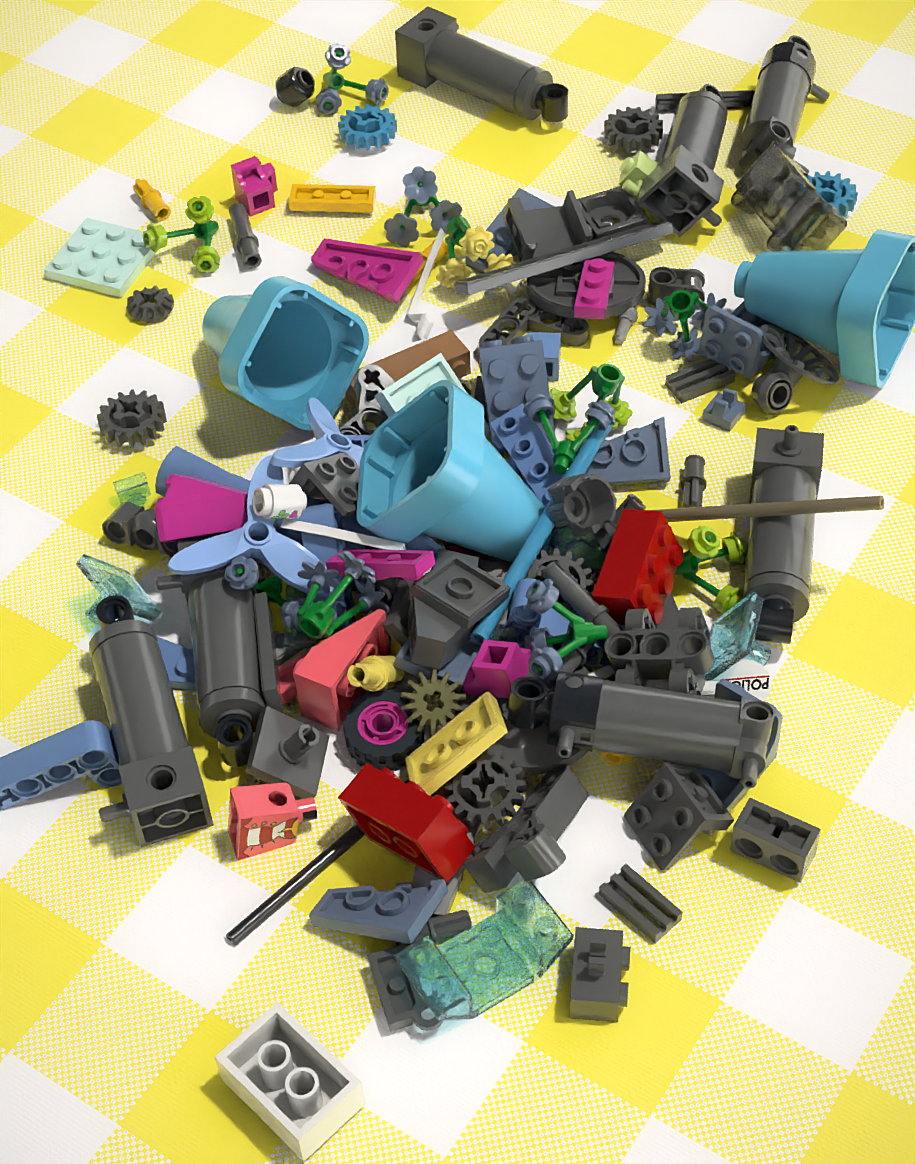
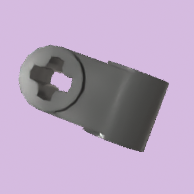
M656 267L650 272L647 299L652 305L656 306L657 298L662 299L664 303V297L671 296L677 290H686L692 293L697 292L699 298L704 302L705 292L702 290V287L705 284V276L697 269ZM691 277H694V285H691Z

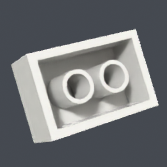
M278 1002L215 1056L221 1079L303 1161L310 1157L366 1104L362 1081Z

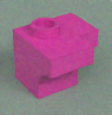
M256 156L230 165L236 200L246 206L245 209H247L250 217L275 208L274 192L278 191L275 168L270 162L261 165V161Z
M484 640L464 680L463 687L466 694L482 696L485 692L489 691L494 697L509 699L512 682L517 678L526 677L529 671L528 660L531 658V650L519 648L516 642Z

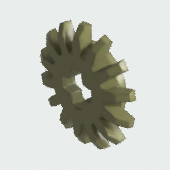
M432 669L431 679L427 680L423 672L418 673L421 681L420 684H416L411 680L407 682V685L413 689V692H402L401 697L410 699V703L401 706L402 712L411 710L412 715L406 719L408 724L416 719L420 722L416 731L421 733L424 726L428 725L430 726V735H434L436 733V726L441 725L443 728L447 724L446 722L456 717L454 715L456 711L462 712L466 709L457 704V700L466 699V694H455L454 691L461 686V683L457 681L452 685L447 684L451 674L446 672L442 680H438L437 670ZM437 692L441 694L440 701L444 706L442 709L435 708L433 712H430L426 709L427 702L423 698L425 695L433 696Z

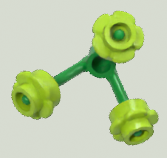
M206 196L193 197L187 202L186 216L195 222L192 228L166 232L162 225L154 226L151 223L147 225V230L143 231V242L153 252L165 248L169 238L194 234L197 238L204 239L205 241L204 246L199 247L192 256V264L196 265L195 268L202 273L216 271L220 266V256L217 250L211 247V240L215 232L218 231L219 224L216 221L210 220L214 207L211 205V200Z
M699 526L691 531L687 541L689 550L683 553L682 563L677 566L675 575H682L683 578L694 582L716 597L714 608L721 612V617L727 618L730 614L736 616L743 609V590L738 587L734 588L731 585H726L719 590L697 576L696 573L698 572V564L700 562L725 556L728 564L744 563V557L747 554V542L743 536L737 537L735 532H731L729 537L722 538V549H718L720 547L718 534L707 526Z

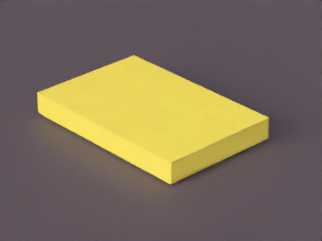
M489 691L485 692L405 758L409 781L418 784L427 795H432L508 732L497 699Z

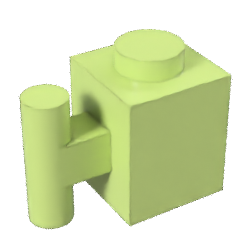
M639 151L632 158L627 157L621 164L618 184L622 186L623 190L635 199H638L643 180L659 164L642 151Z

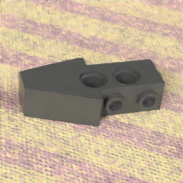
M438 548L434 568L454 553L476 567L478 566L479 557ZM412 596L407 617L411 663L440 669L471 639L470 635L478 621L466 630Z

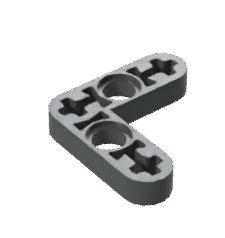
M517 298L506 307L482 335L479 344L502 340V346L511 344L510 339L522 337L529 330L532 332L561 333V343L576 347L584 345L588 341L589 325L584 319L566 318L549 313L538 307L529 298ZM551 319L556 321L554 324L542 323L543 320ZM507 327L515 329L513 332L501 331L502 328Z

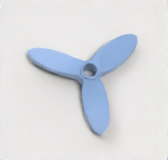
M311 397L306 405V412L316 440L307 444L279 449L273 453L270 463L274 466L298 468L303 463L345 452L356 461L360 468V460L364 448L353 444L348 437L341 434L327 408L318 399Z
M272 455L265 457L259 462L252 476L247 497V522L244 526L234 531L199 541L179 551L169 561L168 569L170 572L180 575L196 574L229 565L232 559L238 556L260 558L277 577L292 587L307 594L309 593L310 589L307 587L309 580L297 576V573L305 570L302 567V562L307 561L316 566L320 560L298 542L277 533L275 527L278 519H264L262 516H257L253 510L252 497L256 488H262L265 484H284L282 467L274 466L270 463ZM253 536H263L266 539L255 541L251 538ZM330 586L329 594L323 590H318L316 597L330 596L334 591V587Z

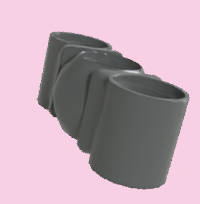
M124 502L102 524L104 535L115 544L126 543L129 546H133L136 543V545L144 550H159V553H166L170 557L178 553L177 542H159L155 509L145 510L143 506Z

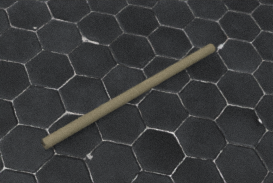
M880 495L658 509L652 511H662L667 522L883 510L885 502L884 497Z

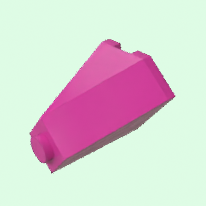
M174 474L168 476L165 483L168 489L164 498L158 499L155 506L159 542H177L180 539L228 533L243 527L247 522L248 491L195 476Z

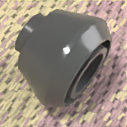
M782 372L761 375L756 379L752 387L753 400L764 413L770 415L784 410L789 405L793 396L791 380Z

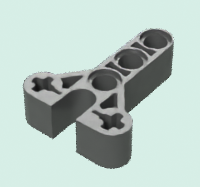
M368 364L360 369L354 385V393L358 398L356 413L339 429L341 434L372 435L375 430L366 429L362 422L370 421L375 424L377 429L388 419V416L374 396L395 383V381L378 365Z
M561 764L554 770L546 773L512 819L486 840L475 845V849L463 863L484 893L507 888L517 872L527 882L551 874L564 863L566 854L558 845L557 840L589 796L568 764Z

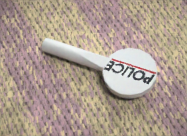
M743 659L736 661L726 668L722 679L732 684L740 685L746 692L764 702L771 692L772 681L769 672L762 664L754 660ZM720 680L705 681L701 694H715L716 684ZM669 684L656 685V688L669 690Z

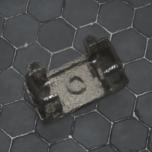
M773 140L736 183L735 187L737 190L731 197V204L749 215L756 213L772 232L766 243V247L770 251L826 250L847 227V220L836 207L827 203L816 192L817 189L807 179L808 175L797 162L785 155L778 147L779 143Z

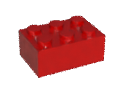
M623 509L592 593L593 599L599 605H605L609 609L608 614L618 624L625 626V616L628 609H648L655 627L662 621L663 607L667 595L672 592L673 578L677 566L683 560V548L677 541L662 511Z
M366 763L338 796L340 802L368 840L436 878L445 879L446 883L449 882L475 849V846L467 836L468 828L455 818L452 813L454 807L449 801L437 794L434 798L427 795L413 781H409L407 784L400 781L399 777L388 768L383 767L379 770Z

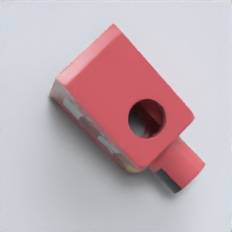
M286 782L230 788L228 833L237 861L293 844L297 838L298 823L317 819V807L314 798L295 800L291 787Z

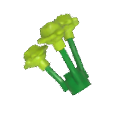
M609 363L602 364L599 367L592 366L589 373L571 391H559L556 388H552L550 390V397L554 400L553 408L555 413L553 419L562 420L565 423L571 421V418L574 419L577 416L575 396L592 381V390L598 396L596 402L598 403L600 400H603L615 410L613 416L616 423L611 429L626 426L633 412L628 408V402L621 401L619 398L621 386L625 380L619 368ZM584 422L581 429L566 430L565 440H576L590 422Z

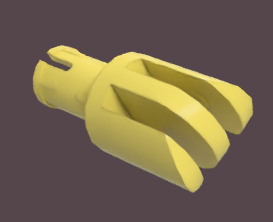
M372 655L365 657L359 663H355L356 666L351 665L348 669L347 677L353 686L362 687L366 691L376 692L394 687L396 681L403 679L405 670L394 666L396 659L394 656Z

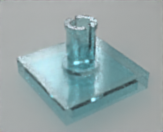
M83 554L76 562L77 567L100 594L92 606L85 612L86 616H89L88 618L96 625H99L96 617L98 603L102 599L113 595L126 598L131 605L133 615L154 622L162 611L127 570Z
M754 592L712 622L710 638L715 662L713 667L704 674L705 681L715 679L743 658L754 660L763 666L769 661L771 649L754 640L764 599Z

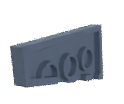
M521 188L512 196V198H520L524 211L555 207ZM505 205L486 231L493 234L491 241H493L495 247L490 250L492 254H496L497 257L500 254H511L514 257L517 253L503 219ZM465 256L466 265L482 274L488 268L486 259L479 257L477 261L473 262L468 256Z

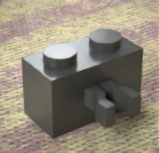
M575 927L570 1018L618 1022L619 1007H627L629 983L621 982V970L629 971L631 947L623 946L622 930Z

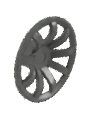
M764 324L760 327L763 333L762 342L777 356V359L768 370L769 373L782 372L790 378L793 388L803 375L826 385L837 383L839 374L836 368L808 342L775 325ZM782 335L786 336V338H787V345H786V347H785V341H784ZM768 340L774 342L776 347L774 348ZM795 342L804 347L796 356H794ZM809 353H813L817 357L802 362ZM824 374H826L829 377V379H825Z

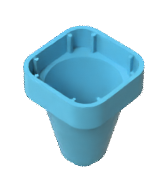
M877 229L870 237L865 249L761 252L753 262L743 261L738 267L734 279V295L744 298L745 308L749 313L839 356L840 373L843 379L881 388L889 379L915 326V236Z
M273 276L264 280L257 286L253 294L220 297L207 309L202 323L204 340L220 359L218 367L219 376L225 388L231 393L302 430H313L306 412V405L311 397L318 399L327 408L331 416H334L366 355L369 345L367 326L358 315L311 286L285 276Z
M440 380L434 383L384 421L369 438L361 456L357 521L361 526L382 539L407 544L422 533L513 563L545 509L543 503L484 436L483 405L449 380ZM552 531L548 536L547 540L545 541L541 550H545L548 546L551 539Z

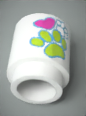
M265 484L262 488L255 489L252 497V506L254 513L257 516H262L264 519H298L306 509L307 497L297 484Z

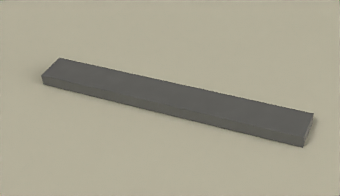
M663 221L648 223L456 281L454 283L456 294L472 295L674 233L672 223Z

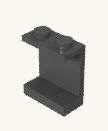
M573 190L567 191L563 206L524 211L519 197L509 198L507 201L503 219L520 262L592 240L591 226L586 223L582 204L580 201H577Z

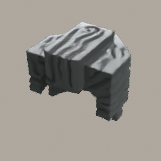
M578 474L559 479L548 489L553 503L548 507V512L551 513L550 517L553 518L552 521L556 522V527L568 525L569 529L572 530L571 533L574 538L595 534L606 523L615 520L617 499L607 479L595 474L590 476Z

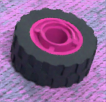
M388 689V691L366 693L359 700H355L349 710L347 709L345 721H343L346 747L351 758H354L358 765L364 766L368 763L379 770L385 767L389 770L397 771L406 765L405 758L424 743V728L421 733L416 731L420 722L416 719L408 724L406 719L412 715L411 710L403 712L401 710V706L410 703V699L401 697L402 692L397 693L395 690ZM382 729H389L387 732H378Z

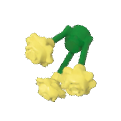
M457 216L447 224L446 229L449 236L445 238V242L448 246L449 260L446 265L439 266L436 280L440 281L444 287L455 289L454 283L456 281L469 278L472 270L466 268V263H458V260L455 259V245L462 247L460 250L461 254L468 256L473 262L477 261L479 257L486 259L488 268L485 269L484 273L515 264L511 254H500L497 257L496 254L490 252L495 247V244L491 241L493 239L492 232L485 231L482 226H477L474 230L466 218Z

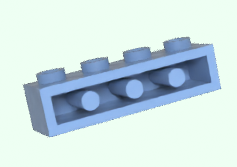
M522 403L489 423L495 433L491 440L500 455L504 452L508 454L510 458L505 461L518 476L521 474L525 480L524 483L546 507L552 497L548 489L559 479H562L565 474L558 475L553 471L554 453L552 452L551 445L538 425L532 423L523 412L524 404ZM564 525V526H560V527L554 526V527H555L556 530L559 532L560 530L564 529V528L567 527L568 525Z

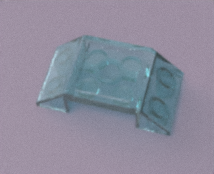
M523 880L497 895L496 913L472 926L470 929L465 930L438 947L428 935L394 956L437 1020L474 1019L539 980L571 943L574 935L532 881L525 882Z

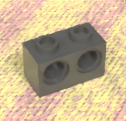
M749 798L733 826L730 851L801 883L816 855L821 829Z

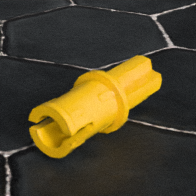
M136 179V184L132 188L141 199V205L149 209L158 221H164L169 218L171 209L162 200L161 193L157 189H153L146 179Z

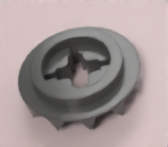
M155 285L153 288L148 289L144 286L142 291L134 290L133 296L127 298L126 307L128 314L133 319L142 322H153L171 313L174 307L173 295L169 294L167 288L159 289Z

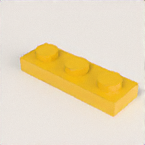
M292 184L288 201L289 210L302 212L373 213L376 200V186Z

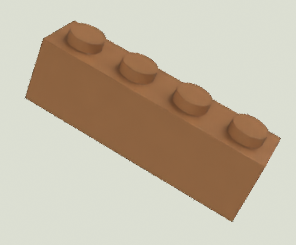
M452 330L371 363L381 367L396 382L441 353L458 379L471 374L470 351ZM361 368L357 370L345 393L346 399L355 410L358 398L354 393V385Z

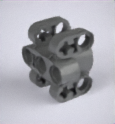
M700 607L680 608L678 627L676 629H656L648 609H628L625 616V631L610 635L604 644L606 655L616 673L615 682L646 686L647 680L669 679V690L702 695L701 693L705 685L704 674L713 667L715 662L711 650L710 632Z

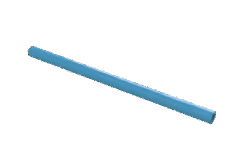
M609 425L605 431L595 427L584 441L563 478L586 473L613 425ZM552 497L502 580L504 584L511 587L509 597L478 621L470 635L474 643L482 645L484 640H489L512 600L517 582L525 578L554 528L556 522L552 521L551 513L548 512V507L553 503Z

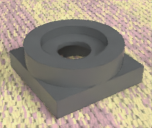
M622 186L577 199L582 204L586 223L591 226L592 240L649 223V217L634 197L622 189ZM612 216L619 219L620 223H603L600 221L605 217Z

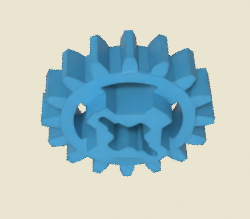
M366 104L365 108L362 109L359 106H355L354 111L346 110V116L341 115L340 122H338L341 141H346V146L355 144L356 150L361 147L370 150L371 146L380 149L381 143L388 145L390 144L389 139L396 138L397 120L395 119V114H389L388 108L380 110V105L373 107L369 104Z
M816 171L814 177L806 174L804 180H798L797 187H795V206L801 207L802 214L810 212V218L812 219L817 215L821 216L822 221H825L826 217L830 216L833 220H837L838 215L847 217L848 211L853 212L857 202L858 192L856 191V184H850V178L841 179L840 173L831 176L830 171H826L825 175H821Z

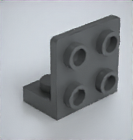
M345 452L303 463L289 483L299 485L308 499L322 492L344 517L357 513L360 468L356 461Z
M673 763L663 764L624 813V818L660 870H669L701 830L726 831L734 822L732 815L696 767Z

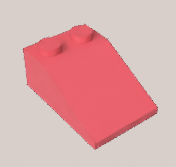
M378 609L316 644L310 649L304 659L298 660L293 670V678L295 679L297 699L299 700L302 717L333 730H340L343 721H345L347 709L349 710L351 704L355 700H359L366 692L364 688L353 686L349 682L347 677L348 669L351 665L356 666L355 663H359L365 657L372 655L388 656L390 654L388 632L382 627L386 620V612L384 610Z

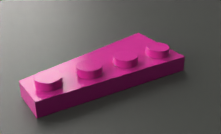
M326 238L322 240L310 258L315 268L396 304L424 262L419 252Z

